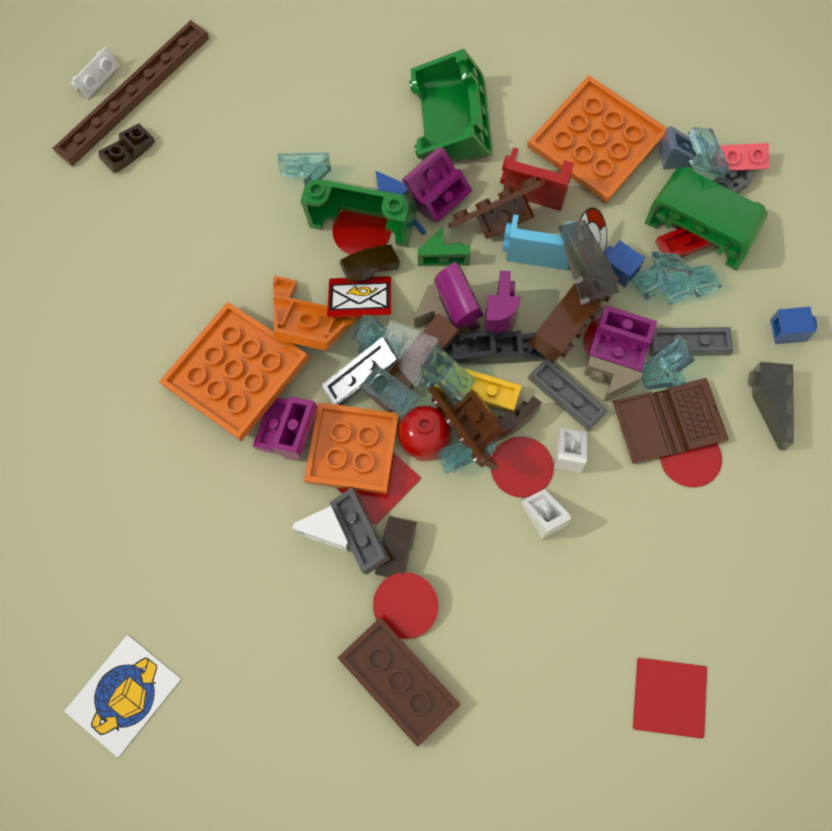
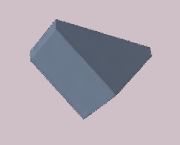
M668 127L659 147L663 170L703 165L698 142L674 127Z

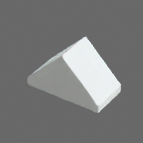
M560 427L553 468L581 473L587 461V432Z
M545 489L521 501L524 510L542 540L565 528L571 520L570 514Z
M331 506L295 522L292 527L295 534L346 552L349 550L350 546Z

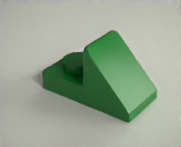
M444 227L440 228L418 249V266H449L454 262H457L459 266L470 265V245H464L459 242L444 245Z

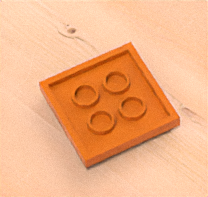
M318 402L304 482L306 484L350 489L352 487L357 491L387 495L399 413Z

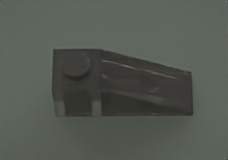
M585 219L559 226L581 305L605 299L619 293L612 266Z
M759 362L749 373L748 385L752 387V397L778 449L785 451L794 443L793 364Z

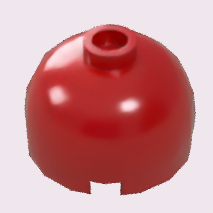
M429 405L410 409L402 417L398 427V440L402 450L418 461H432L441 457L452 440V427L445 421L444 417L446 415L440 409Z

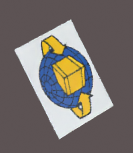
M126 635L64 712L118 758L181 678L129 635Z

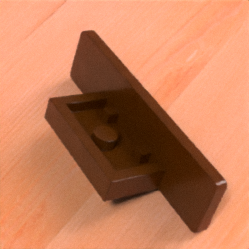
M536 176L531 177L521 183L522 188L513 191V188L510 187L498 193L499 198L492 202L487 198L475 204L476 209L469 213L467 209L452 215L454 220L448 223V226L451 229L476 217L486 239L504 232L506 224L512 223L513 214L519 215L517 225L534 217L525 194L541 187L547 181L545 177L537 180Z
M431 385L428 390L433 396L431 399L432 403L438 409L444 411L446 414L444 417L445 421L453 429H457L459 432L457 437L465 447H470L473 452L471 455L472 459L482 468L487 466L492 470L497 469L498 465L485 448L505 428L478 392L471 389L458 403L453 405L444 392Z

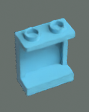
M513 214L512 223L506 224L502 251H507L506 261L567 270L574 249L577 223L567 221L564 234L557 235L518 229L519 215Z

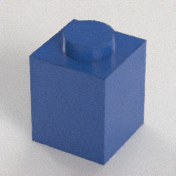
M621 240L614 247L609 246L601 256L603 260L602 265L619 278L617 283L624 288L640 271L645 260L642 255Z
M811 307L778 309L770 319L775 344L805 342L817 329V320L815 316H812Z

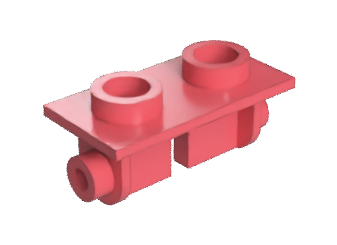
M769 144L718 145L717 156L713 157V165L718 166V172L769 169Z

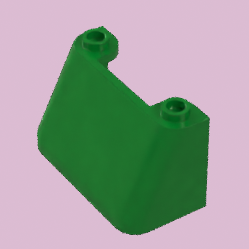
M461 49L411 68L409 86L412 93L417 94L421 99L424 136L418 138L417 144L414 146L417 157L424 160L438 147L445 149L451 161L480 159L492 155L485 80L482 71L467 51Z
M679 167L673 172L657 195L644 223L654 229L660 223H667L665 227L669 229L673 223L720 247L717 254L722 255L724 252L727 256L725 265L737 271L759 234L768 213L761 203L753 202L696 173L689 167Z
M315 179L306 184L301 197V204L310 228L322 230L323 224L330 219L338 220L340 210L388 219L386 231L394 233L396 245L409 247L417 214V203L410 195L336 180Z

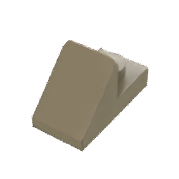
M433 284L427 287L414 317V328L430 323L438 313L451 323Z
M590 356L584 375L589 376L595 382L609 383L604 398L605 402L637 387L643 373Z

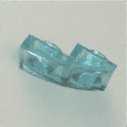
M711 265L685 269L658 280L670 305L694 293L699 298L722 287Z

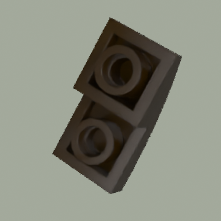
M138 123L120 132L119 141L99 150V158L113 173H116L146 152L153 145L155 139Z
M391 244L364 249L340 260V266L348 282L370 280L373 278L374 272L398 270L400 260Z
M532 396L528 403L523 401L519 405L515 415L510 411H507L503 417L498 415L496 418L505 430L493 442L502 440L525 426L537 414L542 402Z
M389 516L382 543L390 560L375 570L376 575L390 577L391 575L401 573L403 577V572H406L409 551L413 548L417 526L416 521Z

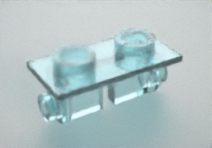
M460 440L437 451L445 474L449 472L455 473L457 469L474 461L471 457L473 454L470 447H465ZM494 441L485 448L491 456H493V452L497 451Z

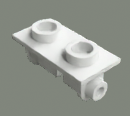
M104 47L100 52L96 53V56L76 77L73 76L71 78L72 82L70 85L76 91L80 90L86 99H89L120 65L108 48Z

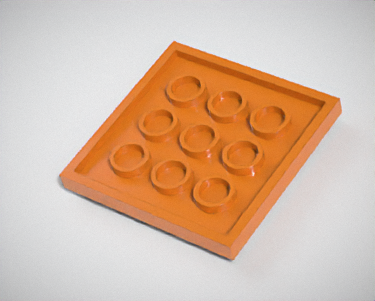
M588 75L531 137L527 147L560 171L564 160L573 162L571 178L605 203H608L659 145L667 128Z
M227 302L162 377L159 383L242 442L310 358L307 353L292 343L274 339V332Z

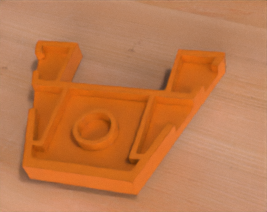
M275 275L273 277L274 339L327 351L362 317H327V306L292 298L297 289V280Z

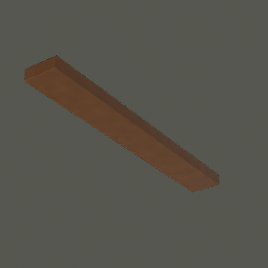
M190 20L52 148L54 152L73 167L209 39L208 33Z

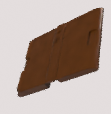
M707 378L670 386L667 390L654 393L648 392L612 401L632 464L680 454L729 440Z

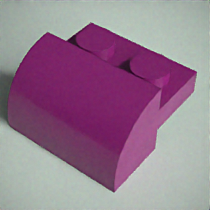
M440 147L434 150L402 179L417 203V210L424 217L435 223L441 220L473 191L462 171L455 169L445 149Z
M454 262L437 274L434 279V285L453 326L459 329L466 325L472 332L481 327L477 319L484 316V313L463 270L457 262Z
M500 270L497 295L487 296L484 331H494L495 334L511 332L515 326L521 297L515 296V281H510L511 271Z
M605 304L587 359L589 360L590 356L641 372L657 321Z
M289 397V400L277 398L263 416L253 447L259 451L281 455L285 459L299 460L318 405L314 401Z

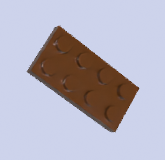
M381 617L337 657L417 747L461 705Z

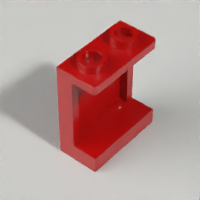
M513 147L511 155L505 156L502 166L503 173L500 184L504 185L503 191L510 187L513 188V191L522 188L521 183L531 177L536 176L537 180L545 177L547 182L541 187L526 193V199L530 203L561 211L574 163L564 160L561 172L556 173L517 162L518 148Z

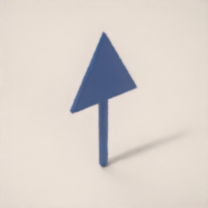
M375 171L378 189L403 194L408 191L403 182ZM415 218L414 225L422 235H425V229Z

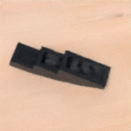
M521 330L495 334L494 331L459 333L442 353L443 363L465 364L542 361L546 357L528 344L535 333L522 334Z

